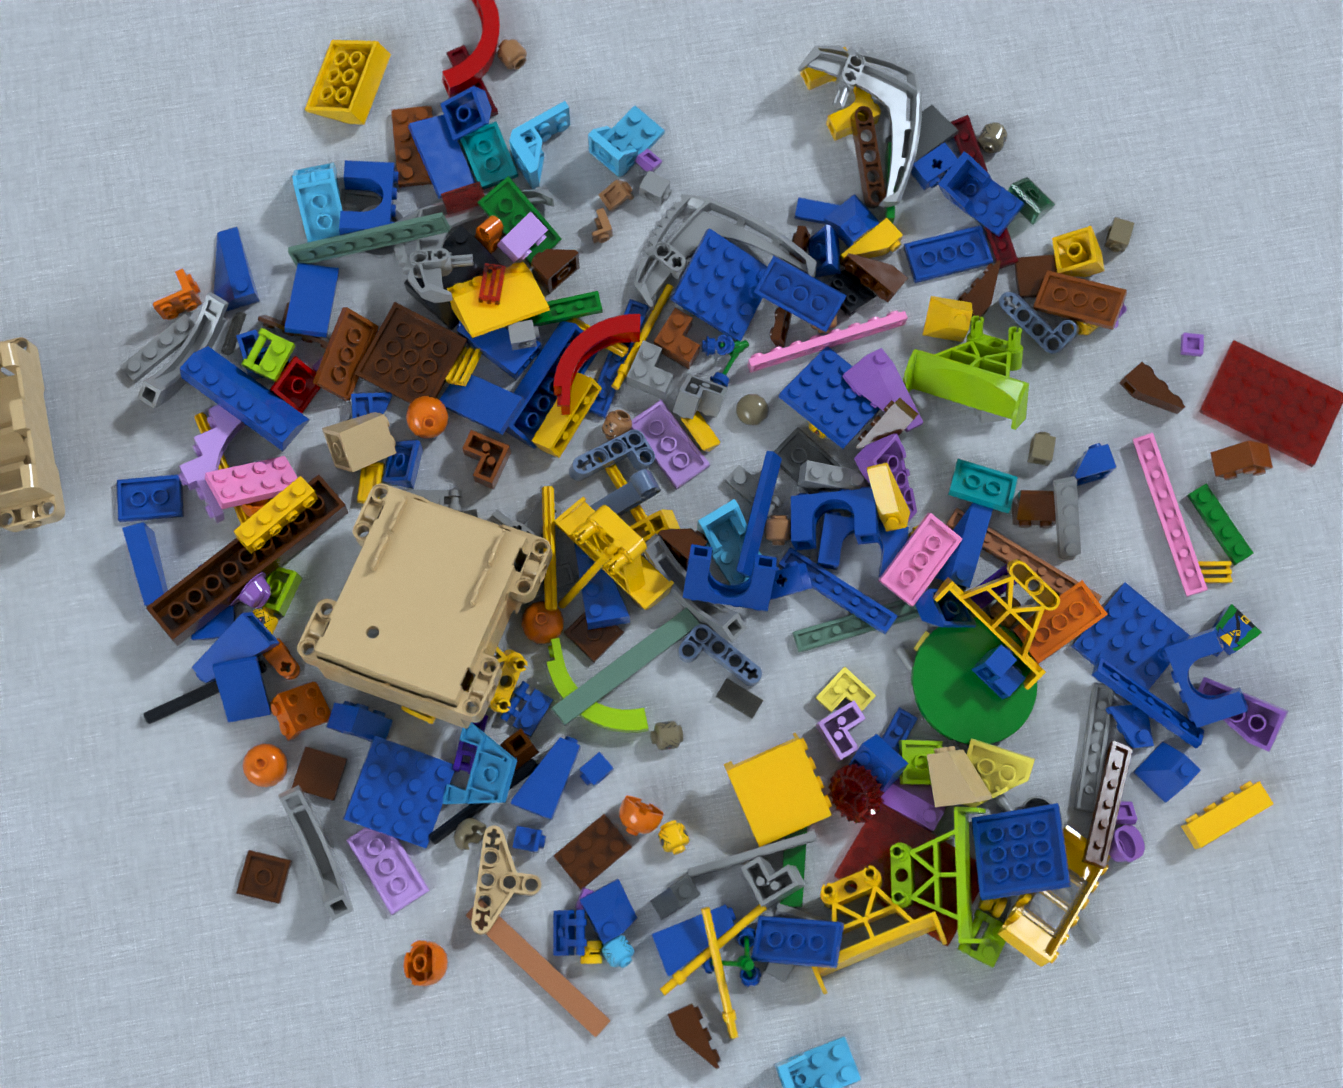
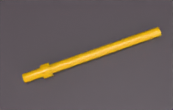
M666 284L654 306V310H652L640 332V342L634 343L625 362L619 366L618 374L611 385L613 389L619 390L625 377L627 378L643 340L645 341L674 289L672 285Z
M614 540L610 546H606L602 550L596 562L558 603L560 608H566L605 563L616 555L617 550L622 546L620 540Z
M758 904L717 939L719 950L767 908L761 907ZM708 947L681 971L677 970L672 975L673 978L660 988L664 996L677 985L681 986L686 982V978L711 957L710 948Z
M704 907L701 909L724 1010L722 1012L723 1021L727 1024L730 1039L738 1037L735 1023L737 1017L730 1001L710 907Z

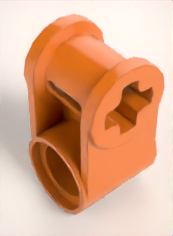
M491 215L476 228L475 238L491 254L498 248L497 244L501 241L503 224L500 219Z
M277 638L280 644L264 653L263 656L281 676L288 680H293L300 674V666L284 643ZM287 665H290V672H287Z

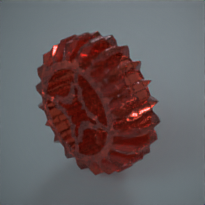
M857 764L845 765L837 770L831 777V783L828 786L831 790L828 795L833 799L831 804H835V811H840L841 817H847L848 822L854 821L855 824L864 823L876 817L882 809L881 805L885 801L881 797L885 792L880 790L882 784L877 783V776H872L871 770L865 771L864 765L859 767Z

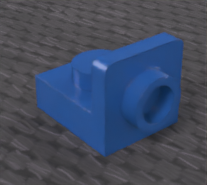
M517 826L512 848L539 853L540 848L544 849L546 836L542 835V830Z

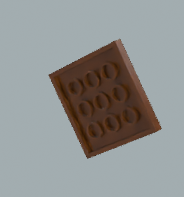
M394 302L354 374L409 404L422 396L436 399L446 382L448 373L460 357L468 340Z

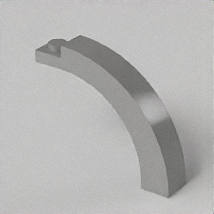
M212 292L207 294L199 317L186 341L161 370L143 381L138 399L155 409L168 401L187 383L181 378L180 367L194 352L207 346L213 347L226 321L224 314L228 307V302Z
M654 534L645 542L647 550L643 553L647 557V561L669 582L671 580L674 582L670 593L685 608L687 607L695 618L730 642L735 641L747 629L739 614L722 604L682 598L686 578L685 570L674 558L660 535Z
M299 785L278 794L279 800L304 846L315 873L323 903L332 920L352 912L351 899L342 873L308 798L305 797Z

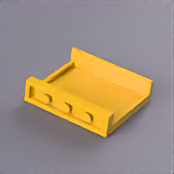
M796 732L793 733V739L734 765L732 761L723 764L759 847L832 816L829 810L832 807L828 795L823 796L821 791L824 788L820 776L816 777L813 772L816 769L812 757L808 758L805 753L808 750L804 738L798 737Z

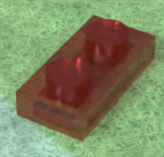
M480 181L441 194L448 215L477 206V202L485 196Z

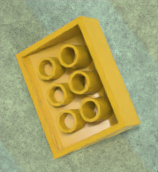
M331 40L305 111L347 124L365 125L391 54L378 41Z
M524 262L514 263L510 267L497 269L490 274L477 276L470 281L457 283L453 287L447 288V291L452 293L453 300L450 301L452 310L472 338L550 310L531 270Z

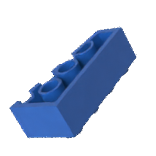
M574 543L579 577L581 578L595 562ZM601 568L582 589L588 630L630 623L629 613L614 580Z

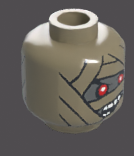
M993 122L987 124L981 131L978 143L986 153L1000 152L1006 142L1007 131L1000 123Z
M675 721L656 723L654 731L650 732L651 742L656 744L659 750L675 749L679 747L680 742H683L682 727L677 725Z

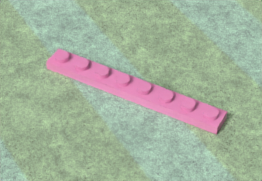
M893 311L888 313L886 317H873L866 323H854L844 330L834 329L827 335H815L805 342L795 341L789 347H776L766 354L756 353L748 359L747 366L751 373L822 351L825 347L832 348L905 325L907 315L905 311Z
M1150 433L1134 438L1133 444L1185 595L1189 597L1205 592L1208 589L1154 434Z

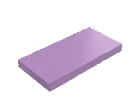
M662 400L631 420V430L635 429L643 433L654 451V461L676 490L710 467V463Z
M365 827L346 840L391 915L430 891L399 839Z

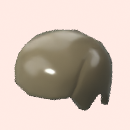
M748 394L738 401L736 413L739 420L744 424L758 425L767 418L769 407L765 399L758 394Z
M474 818L463 820L457 826L454 833V841L457 848L469 850V843H479L486 830V824Z

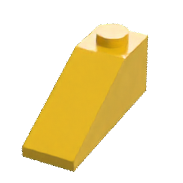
M886 218L842 253L840 264L848 253L870 259L886 255L890 251L894 252L901 246L900 242L903 234Z
M888 463L867 467L878 514L886 531L906 528L910 510Z
M661 509L629 526L645 542L654 534H658L660 530L680 529L673 510Z

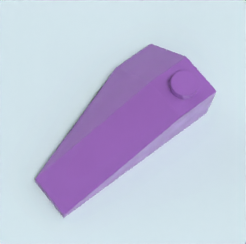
M882 348L867 354L843 374L842 377L857 395H863L870 400V405L874 408L879 407L883 410L891 400L895 403L901 398L914 409L918 416L904 431L909 432L924 423L894 363Z
M894 433L866 445L854 460L869 484L867 467L888 463L910 510L909 522L917 513L913 489L909 487L908 482L910 472L909 469H906L904 462L906 452L898 435Z
M1204 677L1198 691L1206 695H1218L1234 688ZM1242 692L1248 705V711L1223 720L1248 743L1270 752L1289 711Z
M900 777L876 800L879 804L929 833L935 830L947 807H935L932 785L900 784ZM856 784L854 789L871 798L858 784Z

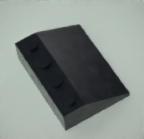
M461 225L444 241L443 248L451 252L452 256L473 254L474 266L453 267V271L449 275L443 276L442 283L445 290L457 283H464L472 280L474 277L490 274L497 269H504L491 253ZM415 277L420 287L424 288L422 278ZM408 279L404 282L407 292L448 328L453 330L460 322L452 310L450 301L433 303L423 299L411 286Z

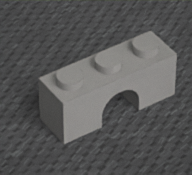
M807 460L800 466L798 486L815 490L820 488H833L838 491L841 489L854 490L866 487L867 480L859 470Z

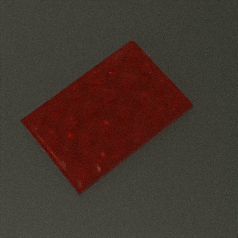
M1233 340L1199 412L1313 467L1343 404V392Z
M877 801L833 876L840 880L862 871L865 867L873 866L880 872L883 883L880 889L888 897L892 898L891 846L896 843H905L914 849L938 837ZM943 842L940 844L941 872H956L955 847L947 842ZM933 848L919 854L934 867ZM970 857L971 900L973 904L980 890L976 860ZM914 858L916 892L934 874ZM905 869L900 870L898 873L899 881L904 882L908 878V873ZM941 878L942 908L957 914L956 878ZM849 884V885H848V886L852 887L853 889L857 890V887H858L857 885H855V884ZM934 885L920 898L935 904ZM878 896L876 903L884 908L888 907V905ZM916 901L909 908H901L913 920L935 911L946 938L947 944L945 946H949L958 930L957 919ZM936 930L926 933L941 943Z

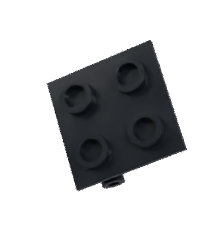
M846 269L841 271V274H836L824 282L847 295L840 308L845 315L848 314L850 317L856 312V309L876 297L868 286L863 285L855 275L849 273Z

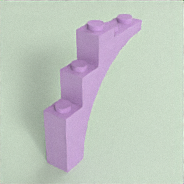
M216 405L208 409L209 417H207V421L211 430L194 437L195 445L192 447L198 458L180 465L181 473L178 474V477L183 486L187 485L190 491L195 489L199 499L205 500L207 504L205 510L209 518L214 517L216 523L224 520V513L205 480V473L218 470L221 458L228 444L246 424L221 406Z

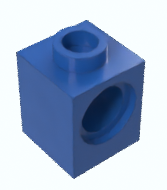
M598 752L580 768L582 773L580 778L587 786L592 784L595 787L614 771V768Z

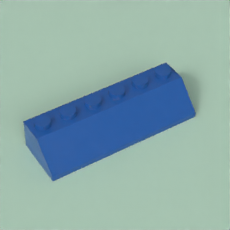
M566 321L559 323L514 392V394L523 397L525 402L505 432L533 449H536L537 446L532 442V439L557 399V395H554L553 385L558 363L571 342L583 332L576 323ZM597 353L582 365L578 373L584 375Z
M209 346L194 352L180 367V374L183 380L281 451L287 448L309 422L306 416Z

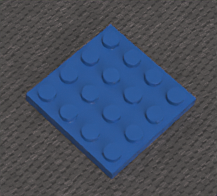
M709 228L705 231L670 300L721 333L730 336L735 342L741 341L762 300L761 296L753 292L768 266Z
M825 347L780 392L778 397L844 449L881 409L879 407L874 408L870 405V400L863 395H857L842 376L853 366L831 348Z
M1124 582L1103 607L1108 615L1085 630L1071 647L1094 666L1100 657L1142 687L1149 690L1170 664L1166 663L1163 656L1166 644L1189 637L1190 635Z
M374 736L343 819L427 848L430 840L428 836L433 832L443 804L446 785L450 784L454 774V764Z
M1058 803L972 818L979 890L982 901L1071 887L1061 812Z

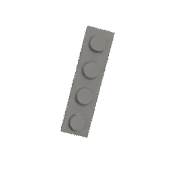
M186 313L183 314L124 362L121 367L135 383L138 382L183 345L195 323Z
M1071 476L1053 480L1058 555L1060 558L1081 554L1077 479Z

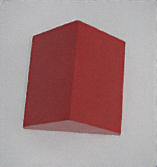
M294 356L270 388V391L297 411L303 413L321 387L313 383L316 373L298 357Z

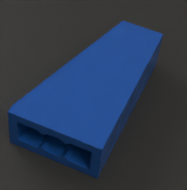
M461 322L457 326L458 335L467 339L468 344L474 349H480L483 356L515 380L520 377L542 351V345L537 340V346L512 351L509 330L504 327L472 338Z
M142 522L123 527L122 529L143 602L147 607L167 592L168 589L155 532Z
M252 612L241 613L192 666V669L201 681L205 683L213 682L216 680L212 668L214 663L252 656L259 657L278 646L280 642Z
M566 736L565 739L560 737L513 797L511 805L553 820L581 748L577 744L578 740Z
M726 904L710 910L717 939L734 926L733 921L736 920L732 907L727 908ZM702 914L652 934L668 977L709 946Z

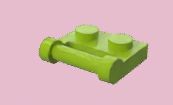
M260 328L258 332L259 337L247 359H244L241 365L276 382L292 354L295 344L264 328ZM266 340H269L271 344L259 366L254 364Z
M976 909L974 913L975 918L972 923L973 939H975L984 921L988 925L981 939H990L991 944H978L976 950L970 948L972 944L960 943L957 949L994 968L1006 943L998 935L1004 923Z

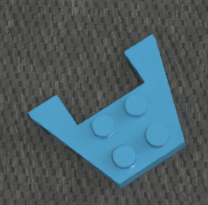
M470 723L467 729L462 728L459 739L478 747L467 788L463 789L447 784L443 796V804L506 803L517 759L476 725Z

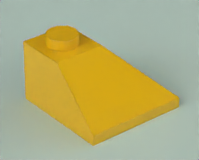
M1092 226L1052 238L1057 273L1074 277H1088L1105 271L1102 253Z
M931 296L922 335L963 342L969 330L973 312L972 303Z

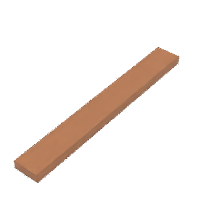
M956 508L946 525L953 530L965 512ZM990 527L987 528L982 546L984 551L1006 564L1015 559L1026 563L1058 596L1078 583L1077 580ZM1089 588L1099 602L1102 596Z
M482 899L478 901L480 907H489ZM473 906L472 909L466 914V916H467L471 921H472V915H473V908H474V906ZM476 910V914H480V920L475 922V925L483 930V927L488 926V923L484 922L485 914L490 916V911L482 913ZM500 916L497 918L486 935L596 1038L611 1020Z

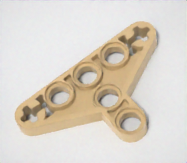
M498 826L488 827L483 837L471 922L472 930L479 935L488 933L514 894L534 896L541 889V880L536 875L517 873L504 833ZM492 831H496V835L500 836V838L495 839L494 847L499 845V850L493 847L485 848V845L490 846L491 838L487 837V834H491ZM488 852L495 853L497 856L496 862L493 864L485 862V854ZM491 874L494 878L493 884L490 886L483 885L481 882L482 876ZM506 877H513L515 879L516 885L513 888L508 889L503 885V880ZM533 879L537 882L538 887L535 891H528L526 889L525 882L527 880ZM482 896H488L491 904L487 908H482L478 904V899ZM476 910L482 913L490 911V916L485 914L484 922L488 923V926L483 927V930H478L479 927L475 925V922L480 920V914H476Z

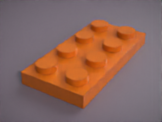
M1083 580L1059 596L1060 604L1055 610H1044L1028 651L1037 664L1108 615ZM1034 614L1025 620L1029 626ZM1019 624L1012 631L1023 643L1028 630L1022 624Z

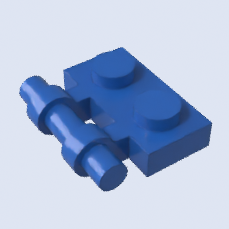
M522 681L520 686L516 687L513 691L514 695L510 700L511 707L507 706L510 710L502 713L500 718L507 722L512 715L516 718L512 726L518 730L521 728L526 735L532 737L554 700L537 689H534L530 696L526 693L530 685ZM523 699L526 701V704L521 712H519L515 708L520 700Z
M575 910L553 911V956H575V946L576 955H585V946H587V939H585V926H587L585 910H576V919Z

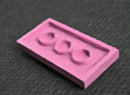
M285 456L205 473V480L221 509L274 498L298 478Z
M927 513L878 581L909 606L913 607L963 538L932 513Z

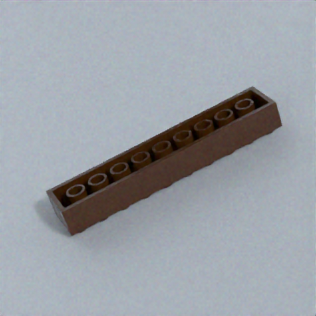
M317 475L308 482L317 495L318 499L315 503L301 512L293 522L283 527L276 536L271 537L265 542L262 548L251 554L235 538L146 607L148 612L177 646L230 606L253 577L264 572L266 578L348 514L345 503L320 475Z

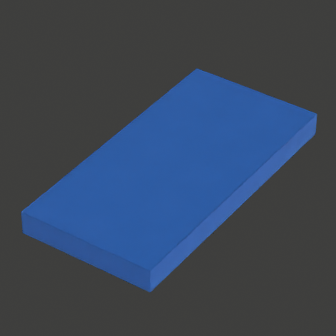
M444 115L409 123L408 128L438 199L476 189L477 185L458 140L453 141Z
M982 225L905 243L903 246L914 283L988 266L990 263L993 264Z
M776 256L772 257L753 292L824 332H827L847 296Z
M304 263L297 264L284 327L286 333L327 338L339 268Z
M473 374L466 387L449 384L439 399L446 409L501 435L504 434L525 402L523 397Z
M759 916L751 959L758 962L837 968L844 924L834 921Z

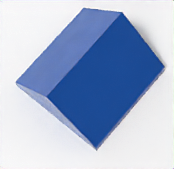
M825 225L809 238L808 255L817 262L814 278L841 274L839 235L830 225Z
M418 440L398 441L395 446L396 454L387 458L382 482L414 489L423 447Z

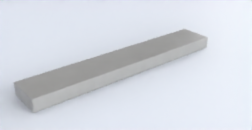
M1096 682L1092 684L1074 810L1089 813L1094 812L1104 768L1111 714L1106 712V708L1113 706L1115 693L1105 684Z
M815 831L689 868L688 873L691 878H695L754 860L759 856L765 857L815 842L817 837Z

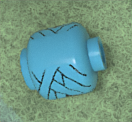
M619 935L604 944L602 943L601 953L611 967L620 966L625 968L632 962L631 957L634 954V948L624 935Z

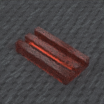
M485 263L478 298L480 303L487 301V304L495 302V305H500L506 266ZM489 269H493L488 295H484ZM497 270H501L495 297L493 296Z

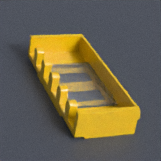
M1068 825L1063 828L1071 887L1020 895L998 932V935L1040 967L1049 962L1052 964L1059 955L1057 951L1059 946H1062L1069 937L1068 930L1070 927L1073 928L1078 922L1079 916L1077 915L1079 911L1087 906L1089 902L1087 897L1090 892L1093 893L1099 885L1097 881L1099 876H1102L1109 867L1107 864L1106 868L1100 869L1082 862L1087 839Z

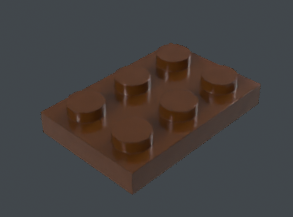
M603 814L558 851L554 857L580 890H582L583 887L591 883L632 847L607 816Z

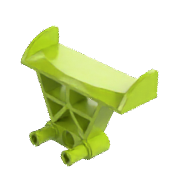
M979 316L971 317L970 333L967 335L966 343L936 354H930L917 349L913 350L903 377V383L908 393L915 389L1011 419V429L1014 430L1026 420L1029 383L1010 377V371H1016L1022 367L1023 347L1021 345L1022 329L1020 327L1018 332L1016 326L1010 327L1008 329V341L983 334L984 318L980 317L979 321Z
M954 807V830L914 849L905 843H896L891 846V900L900 908L905 909L911 907L914 901L957 919L958 943L991 944L990 939H973L969 814H986V809ZM955 837L956 872H941L940 844ZM933 848L934 867L919 854ZM914 858L934 874L916 892ZM905 869L908 873V878L901 882L898 879V873L900 870ZM941 878H956L957 914L942 908ZM933 885L935 904L920 898Z

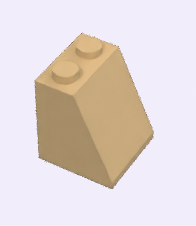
M373 412L322 428L336 468L355 472L396 454V442L393 436L390 435L389 421L384 414Z
M955 746L937 748L934 749L933 754H927L935 807L992 799L991 793L963 749L955 750Z

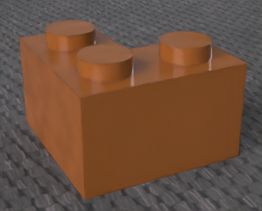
M675 308L654 340V345L662 348L664 356L690 369L699 354L700 345L686 337L692 327L693 318Z
M471 430L462 448L464 455L479 461L473 474L475 482L494 490L511 454L510 446Z
M1248 440L1210 452L1215 476L1222 477L1224 480L1235 479L1237 474L1240 473L1259 476L1265 474L1266 470L1273 468L1268 444Z

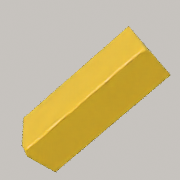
M699 411L695 413L693 419L681 417L682 422L703 451L710 452L720 444L719 439Z

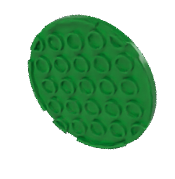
M973 617L977 624L975 627H938L920 645L911 671L914 699L922 716L938 733L964 745H969L971 739L992 744L1013 735L1022 727L1033 710L1037 696V682L1027 690L1024 687L1023 681L1009 697L1002 700L971 669L988 651L1001 644L1003 646L1006 645L977 617ZM1000 624L998 625L1022 647L1023 643L1013 632L1004 626L1002 627ZM1013 652V656L1017 659L1013 665L1017 666L1026 678L1031 669Z

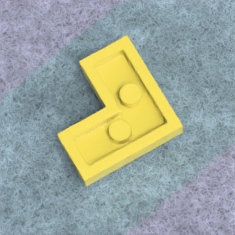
M844 667L815 699L830 713L844 698L849 702L855 700L862 712L876 695Z

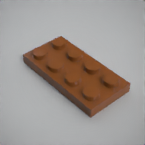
M432 106L391 110L397 171H399V188L432 184L408 128L409 123L432 118Z
M1047 270L1033 308L1036 311L1114 330L1127 295V290Z
M343 307L313 383L344 401H350L351 394H353L359 378L354 373L371 345L379 326L348 307Z

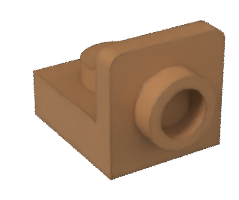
M617 179L598 194L608 210L612 212L627 199L632 200L634 198L631 193L633 191L631 186L626 181L623 182Z
M604 208L596 210L597 218L594 219L598 229L592 232L594 243H604L613 237L612 227Z

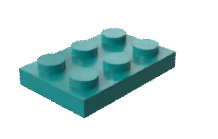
M497 121L487 124L460 139L480 191L498 185L508 176L511 179L518 177L517 170Z
M957 459L948 495L1009 514L1018 477Z

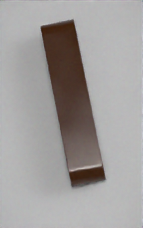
M860 106L853 112L850 121L864 203L869 208H876L886 197L873 113L869 107ZM862 113L866 120L860 121L857 114ZM861 133L868 135V142L861 139ZM865 153L872 156V162L865 160ZM868 173H872L875 176V182H871L868 179ZM871 193L878 195V202H874L871 199Z

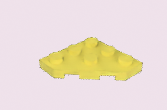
M971 739L966 754L991 793L992 798L1029 781L1035 758L975 739ZM988 800L974 803H966L962 805L968 807H977Z

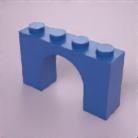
M345 160L343 176L345 189L372 191L383 200L378 207L370 211H340V235L395 223L392 221V217H396V205L393 204V200H397L398 190L394 186L395 183L398 184L399 171H395L394 163Z
M872 488L841 489L835 492L820 491L815 494L800 493L796 496H791V542L795 551L816 549L817 522L824 513L833 509H844L854 515L855 537L858 545L880 543L879 514Z
M838 512L825 513L816 564L822 568L837 570L842 542L849 535L855 533L854 515L845 517L841 516V513ZM879 519L881 561L878 577L882 576L907 542L909 527L887 532L881 519Z
M691 544L682 598L749 608L757 611H768L776 573L777 557L755 554L753 570L749 579L739 585H725L715 580L710 573L709 568L713 547Z
M1216 627L1168 643L1164 647L1165 651H1163L1166 663H1171L1173 671H1171L1175 684L1179 683L1181 691H1179L1180 698L1183 703L1188 705V718L1191 723H1195L1197 728L1248 711V705L1240 687L1218 695H1206L1195 689L1190 681L1189 669L1195 661L1223 651L1224 646Z

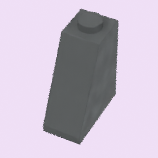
M688 875L650 900L662 920L701 894Z

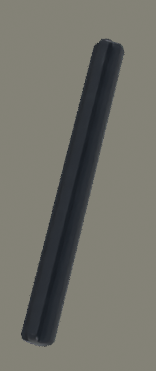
M259 660L258 663L262 674L267 671L263 660ZM216 680L144 712L145 721L151 724L218 694L219 689Z
M530 759L514 771L510 789L533 773L538 766L534 759ZM491 803L469 804L430 833L429 839L433 844L439 843L455 831L463 820L474 817Z

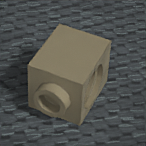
M1115 217L1109 226L1104 247H1108L1114 252H1124L1129 245L1135 223Z
M1047 432L1035 433L1031 438L1027 462L1048 466L1053 459L1056 437L1050 436Z

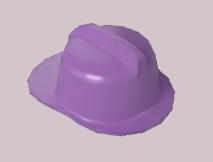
M262 572L253 577L230 606L243 602L253 608L263 607L271 595V588L265 580L266 574Z
M1124 825L1115 830L1109 855L1114 861L1132 862L1144 854V840L1139 830L1133 825Z

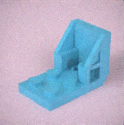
M566 101L518 126L511 132L509 142L512 159L532 190L540 185L544 162V152L541 149L543 142L549 140L553 134L563 132L570 126V112Z
M634 105L612 129L609 126L595 128L588 134L589 153L615 175L621 177L636 163L635 159L640 153L650 149L664 135L665 130Z
M334 162L294 170L292 175L293 185L308 243L339 236L340 211H343Z
M733 499L698 520L697 530L706 537L707 547H713L712 558L730 585H739L749 579L736 570L747 524L738 503Z
M845 1036L774 1064L783 1088H842L861 1080Z

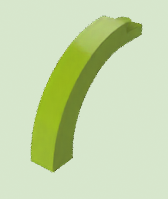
M554 638L551 639L552 645L548 646L550 658H555V660L548 661L547 666L555 688L562 699H564L578 687L572 681L566 669L560 639ZM596 702L579 715L598 727L615 732L639 733L649 731L644 708L622 710L610 708Z

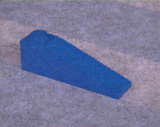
M238 227L217 232L214 294L229 303L226 312L260 302Z
M976 503L971 504L953 529L963 540L934 579L944 582L949 577L958 587L970 588L992 515V508Z

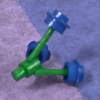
M726 335L718 336L716 341L715 338L707 336L706 340H702V353H706V356L709 357V355H715L716 349L720 355L729 354L731 356L722 373L716 372L714 376L710 377L711 382L728 388L730 379L726 375L735 359L739 356V353H742L744 349L749 347V343L747 340L734 342L730 336Z
M745 927L736 935L738 944L744 947V955L740 956L737 961H722V965L741 968L742 970L739 974L740 979H742L741 982L749 987L750 985L756 986L760 982L761 971L754 966L749 953V947H752L754 944L755 930ZM710 957L701 965L707 974L715 972L712 957Z

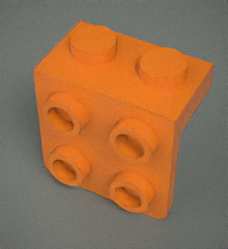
M183 268L175 271L183 290L153 302L154 309L164 320L174 319L178 314L185 311H193L202 304L198 295L201 290L197 282L194 281L191 274L187 275Z
M310 682L281 692L270 702L271 711L277 717L280 731L287 741L295 739L304 730L328 722L331 714L316 682Z

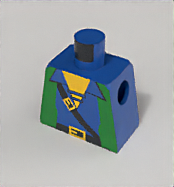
M1233 604L1223 609L1212 628L1216 627L1224 646L1223 650L1228 655L1235 653L1262 633ZM1220 651L1212 655L1218 657L1223 651Z

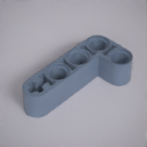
M1006 292L999 299L1001 308L1048 353L1054 354L1062 351L1079 333V325L1074 320H1065L1053 329L1015 292ZM1013 297L1014 299L1012 300V302L1016 306H1019L1020 304L1022 306L1016 309L1013 305H1006V303L1008 302L1006 298ZM1022 310L1029 312L1030 316L1027 321H1022L1020 318ZM1067 323L1072 324L1074 327V332L1071 335H1067L1064 332V326ZM1037 324H1041L1044 327V333L1041 336L1037 335L1034 331ZM1052 338L1057 339L1059 342V347L1056 350L1049 347V341Z
M634 429L575 458L569 468V475L572 479L581 481L627 457L637 471L648 470L655 460V454L643 433ZM629 439L635 440L637 445L631 444ZM611 448L618 449L620 454L614 453ZM594 457H599L602 463L596 462ZM640 457H645L648 463L642 462Z
M643 469L633 474L629 478V483L605 496L590 507L596 511L602 505H606L620 517L658 494L661 489L651 471Z
M705 624L695 626L679 647L678 655L683 662H693L704 651L748 686L757 685L762 677V671L758 665ZM700 630L705 631L707 638L699 640L695 635L696 632ZM715 644H721L724 647V651L722 653H715L712 647ZM685 647H691L694 650V654L687 657L682 653V650ZM737 657L740 659L741 665L733 667L730 665L729 659ZM744 664L747 665L745 670H747L749 673H752L753 671L756 672L755 677L757 679H748V673L745 670H743L742 674L740 673V671L744 667Z

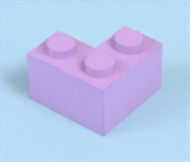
M529 212L497 246L513 263L517 260L522 262L532 252L529 248L534 243L539 245L546 238L544 233L548 229L532 212Z
M855 700L815 725L837 762H840L859 749L849 730L862 723L866 718Z

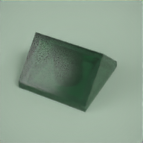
M1028 177L1012 183L1008 191L1024 202L1025 205L1020 210V213L1032 225L1056 205Z

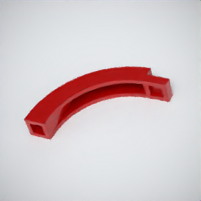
M472 0L481 20L483 32L476 49L467 59L450 69L442 71V83L449 98L476 85L488 72L495 59L500 30L499 13L495 0Z
M641 314L619 315L600 321L579 334L567 347L558 363L553 385L554 395H557V407H561V415H570L573 381L579 369L591 356L611 345L640 342Z

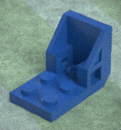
M966 152L960 155L938 183L943 195L951 203L998 237H1000L1025 205L1023 201L993 181L990 174Z

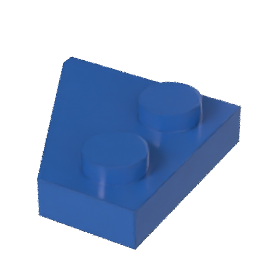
M389 392L351 394L352 419L373 412L385 414L392 399V394Z
M1133 705L1110 706L1106 708V712L1111 714L1117 722L1116 727L1124 735L1129 747L1134 749L1154 746L1149 716Z

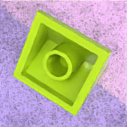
M278 567L265 579L271 588V595L264 607L284 617L303 578L296 571Z

